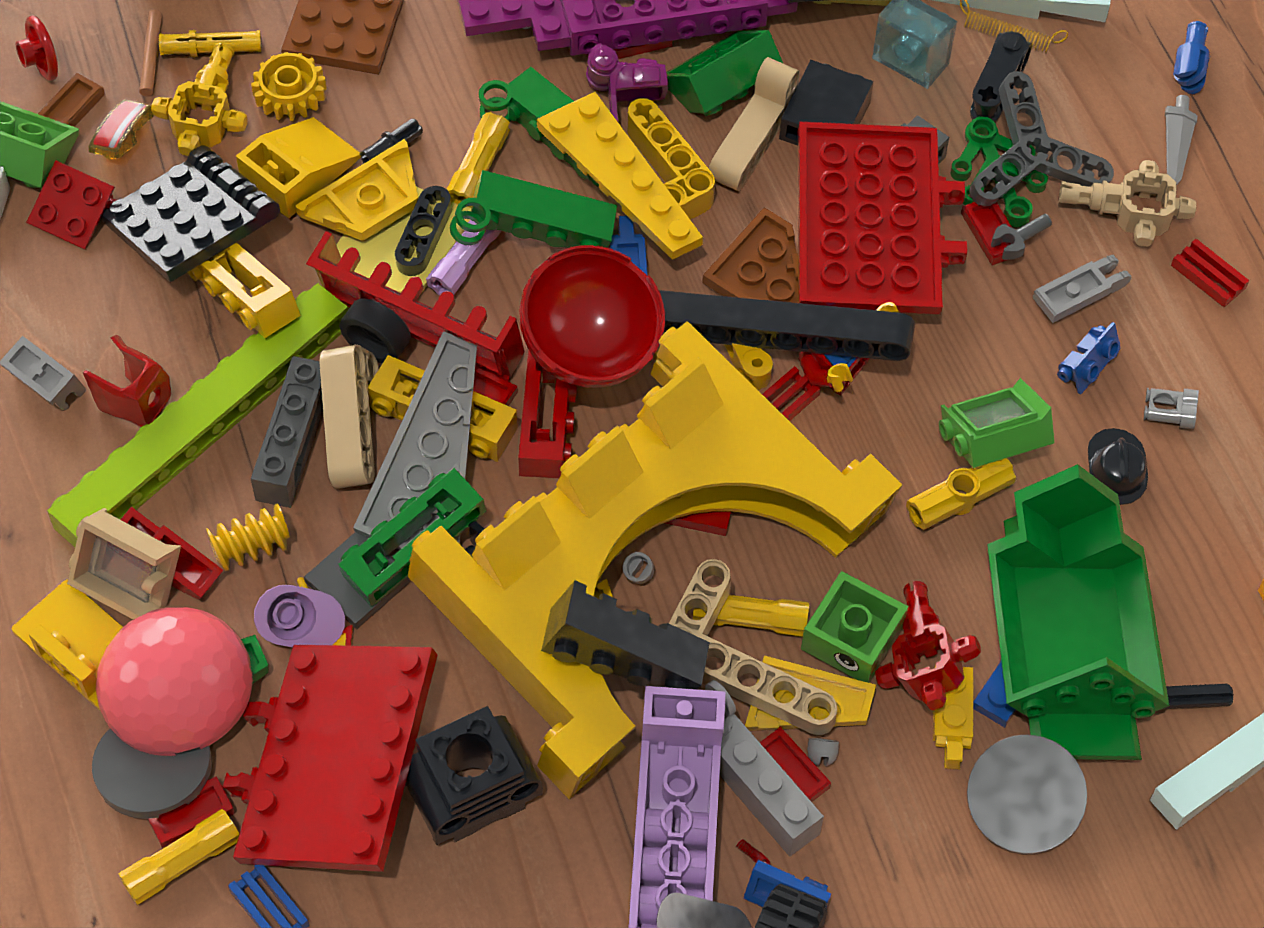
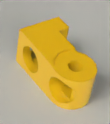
M734 343L732 345L724 344L734 367L757 390L767 387L771 380L773 367L771 356L763 351L762 348Z

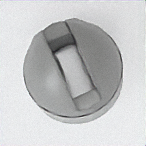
M635 552L625 559L623 572L633 583H646L654 574V563L646 554ZM644 561L648 563L640 576L635 578L634 576L638 573Z
M808 738V757L816 766L820 764L821 757H824L825 767L831 765L836 760L839 741Z

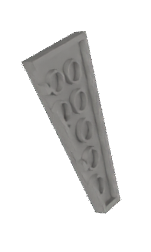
M443 331L353 527L355 532L370 538L372 530L379 523L385 520L389 522L400 513L401 506L408 499L414 496L418 498L428 490L429 483L441 473L447 474L455 468L465 479L477 345ZM436 509L434 512H432V519L429 520L425 525H423L419 530H417L413 535H411L396 549L401 550L405 545H407L411 540H413L417 535H419L423 530H425L429 525H431L435 520H437L439 518V516L437 515L438 510ZM460 534L454 538L458 543L460 542Z

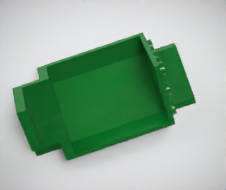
M1077 464L1014 492L1017 515L1003 521L1005 537L987 544L1006 701L1008 705L1029 718L1031 735L1045 737L1058 743L1075 759L1142 760L1136 718L1152 716L1155 711L1169 706L1144 547L1124 533L1118 494Z

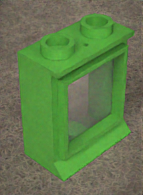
M1021 378L1013 388L1010 387L951 405L950 408H947L944 404L941 405L942 420H939V430L942 438L945 441H949L954 446L958 456H963L973 468L1055 443L1051 407Z

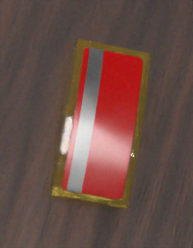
M123 99L110 111L98 127L88 146L89 153L103 155L108 159L122 157L137 144L135 131L141 129L144 124L154 117L151 109L152 105Z

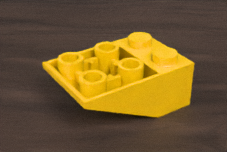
M314 117L263 134L236 155L239 172L251 183L255 184L258 191L265 192L267 196L276 201L280 206V212L287 218L296 213L295 205L331 184L361 158L359 151Z

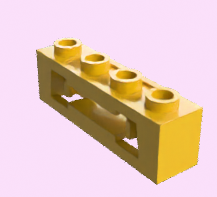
M234 243L188 272L194 281L199 279L203 282L204 287L212 297H220L230 313L236 312L239 314L242 322L249 330L254 328L264 338H267L301 316L292 290L238 243ZM229 265L234 269L236 277L250 289L252 298L246 293L244 285L230 274L232 270Z
M387 355L368 386L369 406L381 416H392L402 421L425 370ZM400 373L419 380V383L401 376ZM473 391L470 419L472 424H470L468 450L479 458H489L498 462L518 429L517 410ZM474 404H475V405H478V406H480V407H482V408H484V409H487V410H489V411H491V412H494V413L491 414V413L485 412V411H483V410H481V409H479V408H477V407H474Z

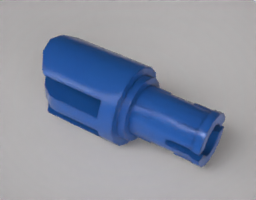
M1193 21L1187 25L1185 43L1180 45L1176 52L1173 75L1178 84L1181 85V89L1188 94H1196L1203 88L1210 59L1209 49L1205 46L1208 27L1201 21Z

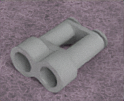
M1147 388L1145 402L1149 400L1148 408L1145 406L1143 420L1147 418L1150 421L1180 424L1179 428L1194 429L1199 390L1184 388L1183 392L1154 388L1149 390ZM1153 403L1176 405V409L1156 408Z

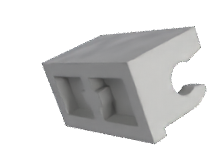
M24 336L17 341L0 361V365L49 403L55 404L62 410L69 408L65 399L71 392L81 397L87 390L73 373Z

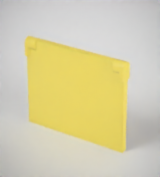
M416 186L419 199L423 189ZM436 200L435 204H430L431 214L433 216L434 207L437 203H441L440 200ZM451 202V214L427 268L421 274L416 275V277L422 280L423 291L428 285L426 281L428 275L456 243V240L450 233V223L455 216L458 204ZM465 207L462 211H471V208ZM413 210L364 241L344 234L336 244L341 258L348 248H356L361 259L354 272L370 278L379 263L387 262L391 267L392 275L385 286L401 293L408 280L415 276L404 275L398 270L395 250ZM456 223L457 231L462 235L465 230ZM422 225L417 227L414 233L419 236H426L433 231V228L428 225ZM414 246L412 257L406 259V261L410 262L412 258H417V247Z

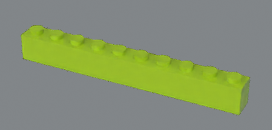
M319 283L310 290L303 291L295 300L301 315L300 317L267 338H264L260 333L249 336L240 349L231 356L223 358L215 370L204 379L197 380L190 390L178 401L167 405L163 413L152 423L142 426L133 439L123 447L115 449L108 459L95 471L86 473L80 480V483L70 492L59 496L53 502L51 508L47 510L53 528L70 544L76 547L78 538L76 536V529L84 517L106 508V513L121 519L130 507L137 510L281 387L293 356L312 360L341 335L339 327L341 319L348 311V307Z

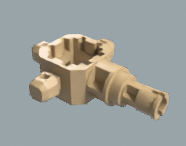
M1149 160L1142 161L1138 170H1133L1125 175L1121 184L1107 183L1106 180H1103L1102 183L1093 182L1092 186L1088 187L1062 181L1059 192V203L1086 204L1089 206V210H1097L1098 214H1116L1117 225L1125 232L1134 233V240L1138 246L1148 247L1153 243L1155 236H1160L1168 231L1173 216H1176L1177 219H1190L1194 217L1196 211V201L1183 196L1176 198V181L1168 174L1159 173L1157 163ZM1134 193L1139 194L1140 198L1150 199V196H1156V201L1161 202L1163 209L1161 208L1159 213H1155L1154 209L1143 208L1142 211L1137 210V205H1132L1130 198H1133Z

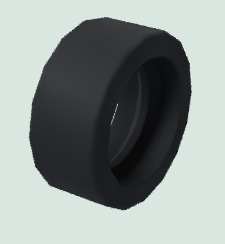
M361 298L354 301L339 325L341 334L350 345H360L370 351L378 363H383L387 355L398 359L411 339L410 330L405 322L394 311L371 299Z

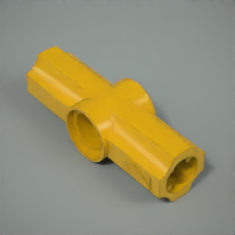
M1007 458L975 468H959L952 471L946 481L907 500L906 508L910 519L916 527L925 530L954 514L964 515L969 513L975 503L1015 483L1016 475L1013 471V465ZM956 490L965 491L966 494L959 493Z

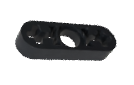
M430 186L424 189L419 196L395 250L397 268L404 275H419L428 266L452 211L450 193L444 187ZM436 200H440L441 203H437L434 207L433 216L431 214L430 204H435ZM422 225H428L433 228V231L426 236H419L414 233L415 229ZM414 246L417 247V258H412L410 262L406 261V259L412 257Z

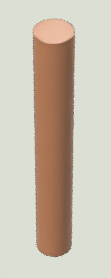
M150 10L148 12L139 93L142 96H151L153 94L162 15L158 10Z

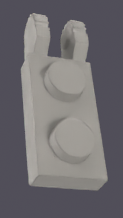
M1110 255L1094 263L1091 261L1036 289L1033 299L1051 322L1054 323L1110 293L1122 289L1130 282L1132 276L1128 271L1123 270L1105 278L1104 275L1115 269L1119 263V260L1114 255Z

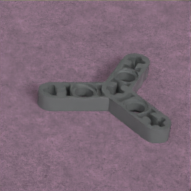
M1014 71L1009 73L999 87V95L1013 146L984 169L972 182L969 192L973 201L981 206L995 204L1034 170L1068 183L1080 184V186L1091 187L1093 182L1102 183L1103 180L1110 183L1114 176V170L1109 161L1048 137L1031 78L1023 72ZM1012 84H1014L1017 89H1022V92L1019 95L1016 89L1010 88ZM1017 113L1028 114L1032 119L1033 125L1029 127L1021 125L1017 120ZM1030 145L1036 147L1035 152L1038 153L1036 156L1031 154ZM1051 151L1052 154L1048 161H1046V158L1049 156L1047 153ZM1057 156H1067L1072 161L1073 168L1067 170L1060 167L1057 162ZM1006 162L1014 164L1018 169V176L1011 177L1005 174L1002 164ZM1084 164V166L1081 168L1083 172L1079 174L1077 171L1080 169L1081 165ZM1093 169L1099 171L1098 176L1101 177L1099 180L1094 178L1095 174L1094 172H1092ZM995 178L998 183L991 191L984 193L981 188L987 186Z

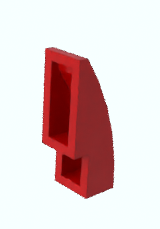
M130 507L120 519L165 544L181 546L171 586L183 593L200 600L223 572L221 567L165 525L159 528L133 507ZM108 542V546L152 574L153 565Z

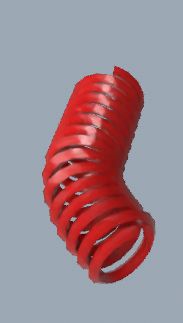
M745 839L740 840L736 845L740 851L745 852L755 863L760 860L770 865V860L758 849L751 846L749 842L747 843Z

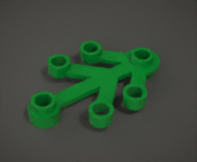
M988 117L973 119L965 129V139L968 144L961 156L952 162L950 175L956 181L968 180L972 171L971 163L981 150L985 162L977 173V177L1000 157L996 148L1008 151L1013 146L1012 139L1000 135L992 119ZM1030 145L1031 154L1035 156V148ZM1009 162L1002 164L1005 174L1013 177L1018 176V169L1014 164ZM957 168H963L966 171L961 172L958 171ZM1034 170L1022 181L1026 182V187L1030 192L1041 193L1046 189L1048 176ZM1032 180H1039L1042 183H1035ZM970 185L965 187L964 205L974 202L968 196L970 195ZM1013 188L1002 197L1005 203L1003 213L1012 227L1019 228L1030 221L1033 206L1027 198L1017 196Z

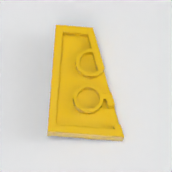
M764 656L763 663L833 696L837 704L834 727L866 725L876 688L875 684ZM779 690L773 695L775 700L780 703H788L794 698L793 694L788 690ZM750 705L745 723L749 731L776 730L780 726L782 729H798V727ZM821 706L813 707L808 712L816 720H824L830 715L828 710Z

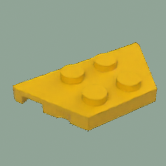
M403 139L295 205L297 215L303 219L364 241L414 210L418 201V193L407 142Z

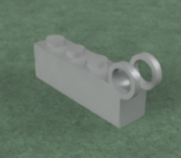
M712 680L705 685V690L726 692L719 775L788 856L791 857L820 835L824 816L734 714L736 707L726 689L717 681Z

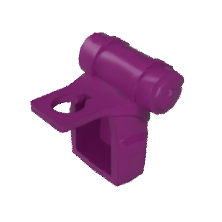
M601 43L594 46L589 53L586 71L588 84L596 91L608 90L609 109L617 122V102L634 101L640 98L649 100L665 99L668 93V82L664 64H658L657 60L645 58L638 59L637 63L619 62L616 52Z

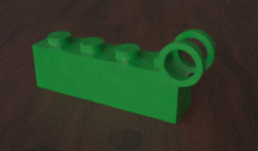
M531 66L508 84L500 80H491L481 86L479 89L480 119L486 110L501 111L507 109L508 113L505 118L509 122L511 120L517 121L526 128L533 139L540 140L548 146L555 157L560 160L564 159L581 178L588 179L597 187L599 186L589 174L585 176L577 168V163L567 153L563 154L537 128L538 118L574 102V100ZM498 88L505 91L507 97L506 99L492 97L486 100L484 95L488 90Z
M482 170L475 187L474 197L464 199L458 204L455 216L450 223V233L458 243L468 246L479 243L484 236L485 229H496L512 233L517 238H532L543 241L552 247L570 248L581 245H594L608 248L612 240L617 205ZM472 206L471 211H462L463 208ZM464 219H470L474 221L477 225L470 224L466 222ZM456 223L465 231L479 233L475 237H464L457 231Z

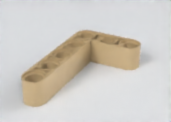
M709 559L702 562L669 622L671 625L710 642L707 659L717 657L723 660L724 665L718 670H710L705 667L702 682L708 684L715 680L726 689L729 695L811 734L823 735L831 731L835 725L837 704L833 696L708 637L731 589L730 570L721 560ZM713 575L719 576L723 580L722 584L717 587H709L703 581ZM693 608H700L706 612L705 617L700 620H692L686 614ZM751 673L757 676L759 681L754 686L747 687L743 686L738 679L743 674ZM779 690H788L793 694L794 698L788 703H780L775 700L773 695ZM821 706L827 709L830 715L824 720H816L808 712L813 707Z

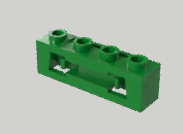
M455 468L447 474L441 473L429 483L428 490L418 498L414 496L408 499L401 506L399 514L389 522L385 520L379 523L372 530L369 539L360 546L356 544L350 547L341 557L342 561L338 563L342 576L371 608L408 578L409 559L413 549L412 544L423 532L428 530L432 533L439 526H442L453 538H456L472 522L476 521L486 512L484 499ZM437 509L439 518L392 557L395 561L388 566V560L385 557L431 520V513Z

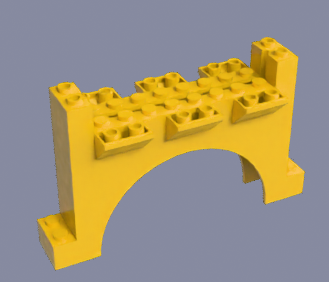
M688 321L678 329L671 327L659 339L660 347L653 356L655 362L651 375L663 387L660 388L657 385L642 399L644 406L637 414L638 420L630 426L623 424L619 427L617 425L608 434L604 431L597 434L587 447L589 449L580 457L574 454L561 466L560 471L562 473L556 482V489L548 495L543 492L537 497L532 496L524 504L521 501L516 502L505 513V520L495 528L492 525L486 527L475 539L476 547L472 553L473 558L442 526H439L432 533L428 530L423 532L412 544L413 549L409 559L408 578L552 727L543 738L546 742L539 749L541 756L537 767L568 799L572 798L625 750L626 747L621 740L635 728L633 722L622 711L612 696L602 674L592 671L590 666L558 661L552 654L541 651L550 609L574 580L587 585L586 593L594 596L595 587L604 571L614 558L639 536L675 518L711 511L749 513L778 521L807 535L836 558L887 512L902 487V484L871 453L861 462L857 459L853 460L840 472Z

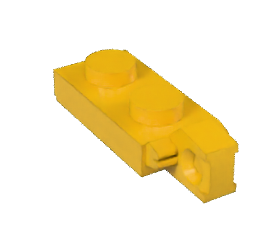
M963 667L964 680L957 689L946 692V702L942 708L933 710V741H935V747H944V769L960 770V762L963 761V748L971 749L973 740V667Z

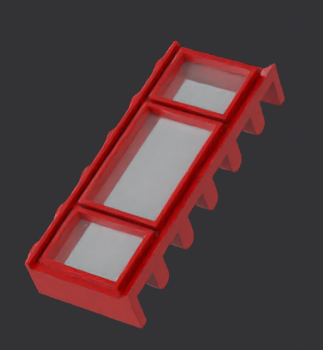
M325 231L306 265L315 268L322 286L348 308L352 306L354 301L361 298L371 299L385 305L405 322L412 338L436 348L443 331L477 345L475 365L509 381L525 353L515 317L509 316L498 337L481 330L487 320V313L484 307H474L466 322H462L449 316L455 305L454 295L450 291L441 293L432 308L417 301L424 288L419 277H411L401 293L385 286L392 275L391 267L387 262L379 263L370 278L356 273L354 270L361 259L358 250L353 247L348 248L341 258L332 233Z

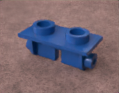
M1112 322L1107 328L1101 325L1091 328L1077 345V350L1084 354L1072 351L1058 366V377L1064 382L1074 381L1078 394H1082L1098 378L1099 373L1111 359L1117 356L1121 349L1115 323Z

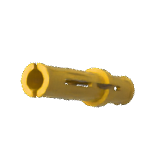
M189 30L187 34H159L160 56L190 54L191 57H198V53H212L214 45L219 42L222 43L220 51H222L224 43H226L235 52H261L260 30L197 33L196 30Z

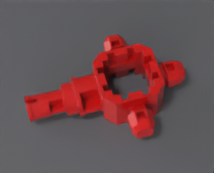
M912 581L913 591L909 583L903 588L906 605L909 607L902 625L904 634L899 635L892 645L894 664L889 662L879 667L875 671V676L881 688L896 687L901 682L911 697L923 701L930 710H936L944 706L946 692L957 689L964 680L962 661L967 662L976 658L981 653V647L978 639L973 635L957 638L955 642L946 628L940 625L939 616L929 606L927 585L921 581ZM937 650H942L944 654L940 655L941 661L935 662L936 668L931 669L928 666L918 670L917 675L914 674L912 670L916 669L915 663L921 662L920 656L925 655L928 658L938 654Z

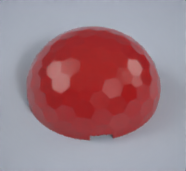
M574 246L549 256L547 260L533 271L524 287L519 306L520 329L526 346L534 359L548 373L559 380L586 388H601L620 384L639 373L656 353L660 345L658 341L663 335L665 327V310L662 297L650 275L647 276L632 263L630 257L602 246Z

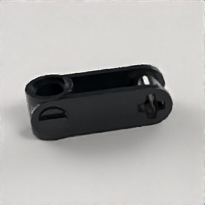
M1013 31L1000 32L998 34L991 54L973 90V103L970 110L972 120L977 117H988L995 123L999 120L1003 112L999 87L1009 73L1024 71L1031 53L1032 43L1027 42L1022 34Z

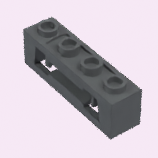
M292 357L251 476L255 501L273 505L278 503L279 506L288 508L292 506L323 413L320 361Z

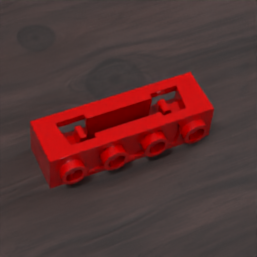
M529 349L518 455L519 476L560 478L562 473L560 471L561 466L572 456V443H566V434H573L575 412H568L569 402L576 403L577 385L563 382L552 376L534 359ZM538 369H542L543 383H556L552 421L553 441H550V429L538 428L541 400V371H538Z

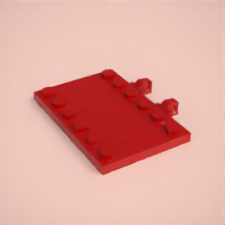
M799 122V303L877 311L882 304L892 302L900 313L941 315L943 308L942 268H947L948 265L965 263L967 241L945 240V236L940 234V208H943V204H963L965 182L946 181V177L939 176L937 128Z
M293 645L279 697H270L269 704L263 701L248 702L243 714L248 723L254 727L258 723H265L264 729L268 732L259 767H253L251 775L240 772L237 776H231L229 773H226L222 786L231 793L232 797H242L241 801L248 804L233 858L239 864L383 872L416 744L415 739L418 736L438 656L432 647Z

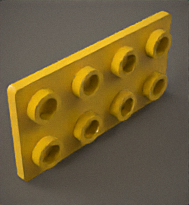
M66 579L14 624L12 631L15 636L100 710L96 693L98 667L107 646L123 627L85 593L68 585V579Z

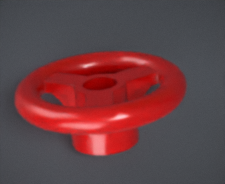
M31 15L25 21L26 39L16 41V51L23 67L36 65L46 80L53 81L58 76L56 52L43 22L37 16Z

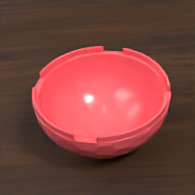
M188 607L152 610L127 623L107 646L99 664L96 679V693L100 711L109 728L123 742L141 752L158 756H176V753L198 747L203 749L228 733L244 713L250 699L253 683L250 657L239 636L224 621L208 612Z

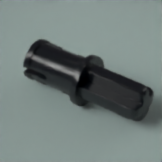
M410 119L391 133L385 131L381 135L382 138L360 152L361 160L363 163H366L405 139L407 144L423 133L422 127L416 119Z

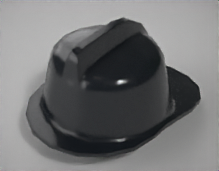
M1111 428L1103 429L1094 434L1088 445L1089 473L1118 494L1120 505L1131 504L1141 498L1147 489L1148 483L1146 453L1143 444L1135 435L1126 430Z

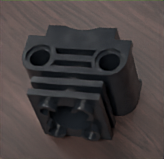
M488 706L415 739L418 752L412 756L405 786H407L436 845L450 838H453L454 842L464 839L495 821L507 818L526 809L525 802L543 794L542 781L506 716L494 717ZM468 768H480L485 771L475 777H472V775H467L468 777L457 775L461 770Z

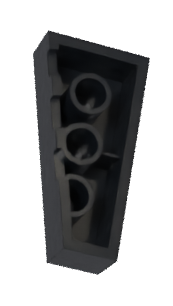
M576 580L550 609L541 651L552 654L556 660L566 663L577 662L590 666V669L596 673L605 675L612 673L627 678L629 683L637 686L649 685L697 690L702 685L710 642L669 623L657 626L652 623L650 614L639 609L626 612L616 607L617 599L604 593L599 596V599L586 593L587 585Z

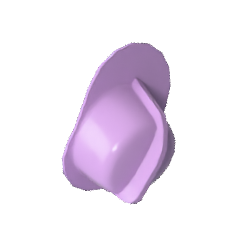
M278 585L267 590L259 598L254 609V623L258 633L265 640L277 645L292 648L293 645H333L340 638L344 630L345 615L340 603L329 594L294 585Z

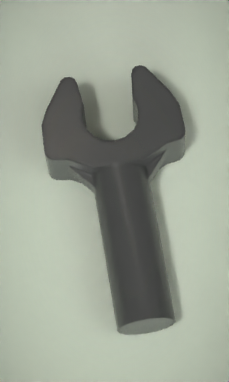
M1043 214L1017 230L1002 224L995 230L991 247L998 246L1002 242H1009L1011 245L1004 249L1002 259H1018L1024 254L1026 247L1024 241L1052 225L1051 218L1047 214Z

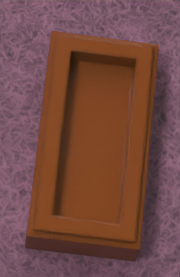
M76 73L38 114L75 127L105 95L104 88Z

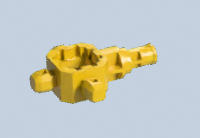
M221 42L214 45L209 63L197 72L194 82L188 81L177 87L173 100L169 97H158L153 100L152 114L162 119H169L172 134L178 141L179 153L189 156L191 151L202 145L211 148L221 143L226 128L227 131L241 132L246 129L248 123L247 115L244 112L234 109L230 110L226 94L229 86L227 69L235 51L226 43H224L222 51H220ZM197 105L201 106L202 110L213 111L215 108V116H210L209 120L203 119L202 124L198 123L197 119L186 117L185 120V112L189 113L190 109L196 110Z

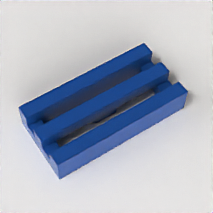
M255 865L253 871L250 873L246 871L241 875L242 879L238 882L233 881L228 885L231 894L258 928L272 927L243 892L247 887L250 888L281 928L309 927L307 918L264 865ZM259 878L263 880L296 921L293 926L290 925L256 881Z

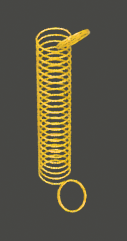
M960 0V7L962 11L967 15V20L971 13V19L968 24V28L971 23L973 15L975 14L974 22L978 15V21L975 27L976 30L978 22L980 20V14L978 13L976 15V12H974L972 15V11H970V7L967 0H964L968 7V13H966L962 6V0ZM982 14V15H981V16H982L981 24H982V22H983V20H984V18H985L984 27H985V24H986V22H987V20H988V18H989V22H988V26H987V29H986L985 34L987 33V30H988V27H989V24H990L991 20H992L991 29H992L993 24H994L995 21H996V24H995V29H996L997 24H998L997 19L994 20V18H991V20H990V17H988V18L986 19L987 16L985 15V16L983 17V14ZM1002 21L1003 27H1002L1001 33L1003 32V29H1004L1005 25H1006V30H1005V32H1007V29H1008L1007 25H1008V23H1007V24H1006V23L1004 24V21ZM999 22V28H998L997 34H998L999 29H1000V27H1001L1000 22ZM1023 28V30H1024L1023 36H1025L1027 30L1025 31V28ZM1031 30V31H1030V32H1031V36H1030L1029 42L1031 41V39H1032V37H1033V34L1035 33L1032 46H1033L1034 41H1035V39H1036V37H1037V35H1038V39H1037V43H1036V46H1037L1038 41H1039L1041 35L1039 36V32L1036 34V31H1034L1033 34H1032V30ZM1066 30L1057 31L1056 33L1053 34V36H1052V38H1051L1052 41H1053V38H1054V36H1055L1056 34H1058V33H1060V32H1067V31H1066ZM1067 32V35H1066V37H1065L1064 39H1062V40H1060V41H1053V42H1054V43L1063 42V41L1068 37V32ZM1046 34L1044 35L1045 41H1044V45H1043V48H1042V52H1043L1044 46H1045V44H1046L1048 38H1049V40H1048V45H1047L1046 51H1047L1048 46H1049V44H1050V42H1051L1050 36H1048L1047 39H1046V36H1047Z

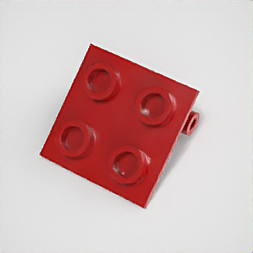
M55 160L26 223L86 250L104 210L110 208L111 204L116 201L112 194L115 187Z

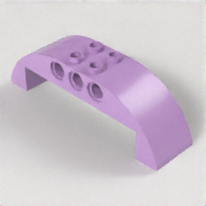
M645 686L629 928H657V914L660 904L671 893H682L713 901L720 756L726 695L724 691Z

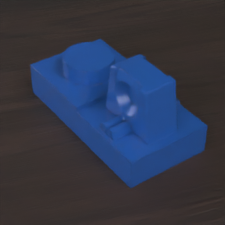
M758 860L752 870L743 899L763 907L770 892L780 883L824 900L827 905L831 893L827 892L828 886L826 884L823 885L807 876L803 880L797 879L792 874Z

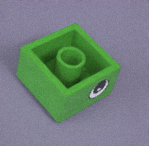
M841 571L804 628L801 650L857 680L869 683L903 629L902 625L909 606Z

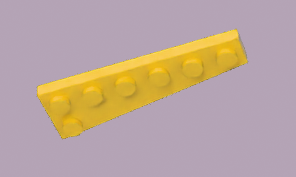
M596 92L537 119L538 130L563 154L567 153L577 163V168L585 176L589 174L599 184V189L607 197L610 195L622 206V211L633 222H636L641 230L672 260L703 245V236Z

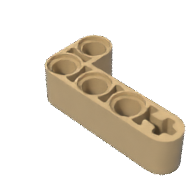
M769 57L763 61L756 77L753 97L711 160L708 169L714 175L715 181L737 191L744 187L780 130L781 118L799 83V70Z
M360 345L323 350L320 353L327 466L330 482L335 489L371 484L375 477L368 386L379 370L373 353Z

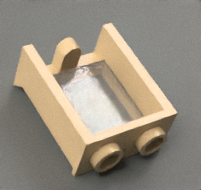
M106 508L84 517L76 529V536L78 538L75 551L69 561L71 569L67 584L133 620L152 610L166 608L181 546L165 544L106 513Z

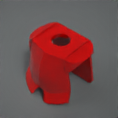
M114 335L110 338L124 355L125 377L132 384L125 388H120L87 370L83 372V375L100 411L142 427L158 418L171 397L170 377L163 367L152 358L126 346L120 336ZM154 391L156 395L148 405L150 394Z

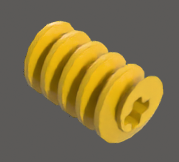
M278 503L274 505L273 516L265 508L260 509L259 521L251 513L246 514L245 526H242L236 518L232 519L231 531H228L222 523L217 524L216 536H214L206 528L216 560L225 571L230 569L231 558L239 566H243L245 553H248L254 561H257L258 549L260 548L268 556H272L274 543L282 551H286L287 539L290 538Z

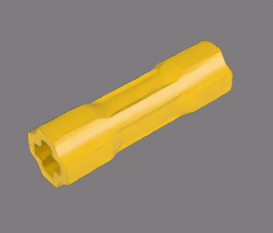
M492 112L482 116L474 132V139L459 169L454 173L447 187L451 202L459 204L464 199L474 197L475 187L482 170H489L497 152L501 150L510 132V122L504 116L496 115Z
M729 594L713 625L731 624L769 629L779 634L803 637L804 628L808 621L809 602L787 599L774 601ZM694 608L693 620H700L705 617L706 612L704 610Z
M221 809L198 823L191 832L154 855L142 858L118 873L126 890L138 905L164 889L168 882L208 857L220 854L237 843L239 832L227 813Z

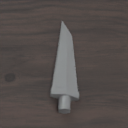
M1187 95L1177 96L1176 105L1165 108L1167 174L1176 181V185L1182 179L1198 117L1195 113L1189 111L1190 98Z

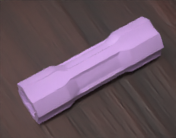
M470 220V221L468 222V223H470V224L477 225V224H476L474 221H472V220ZM485 229L482 240L475 245H463L456 241L447 255L437 263L426 278L428 286L439 296L445 291H450L454 295L467 278L469 270L501 231ZM464 231L462 236L471 238L478 235L479 232Z

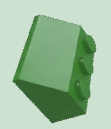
M0 101V167H4L7 177L23 181L29 187L42 188L55 160L65 164L79 135V128Z

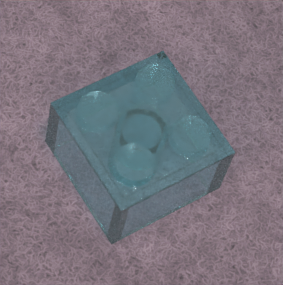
M891 0L878 16L872 58L924 88L929 89L949 65L957 21L946 13L923 3L921 0Z

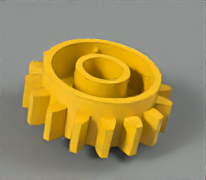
M284 52L283 54L273 55L265 63H260L259 72L253 73L254 82L251 83L256 106H263L265 115L274 111L276 120H280L285 114L288 115L290 121H294L295 114L298 113L306 118L308 117L307 109L310 108L317 111L319 109L318 101L325 100L324 91L327 90L322 67H315L314 59H308L302 56L301 53Z

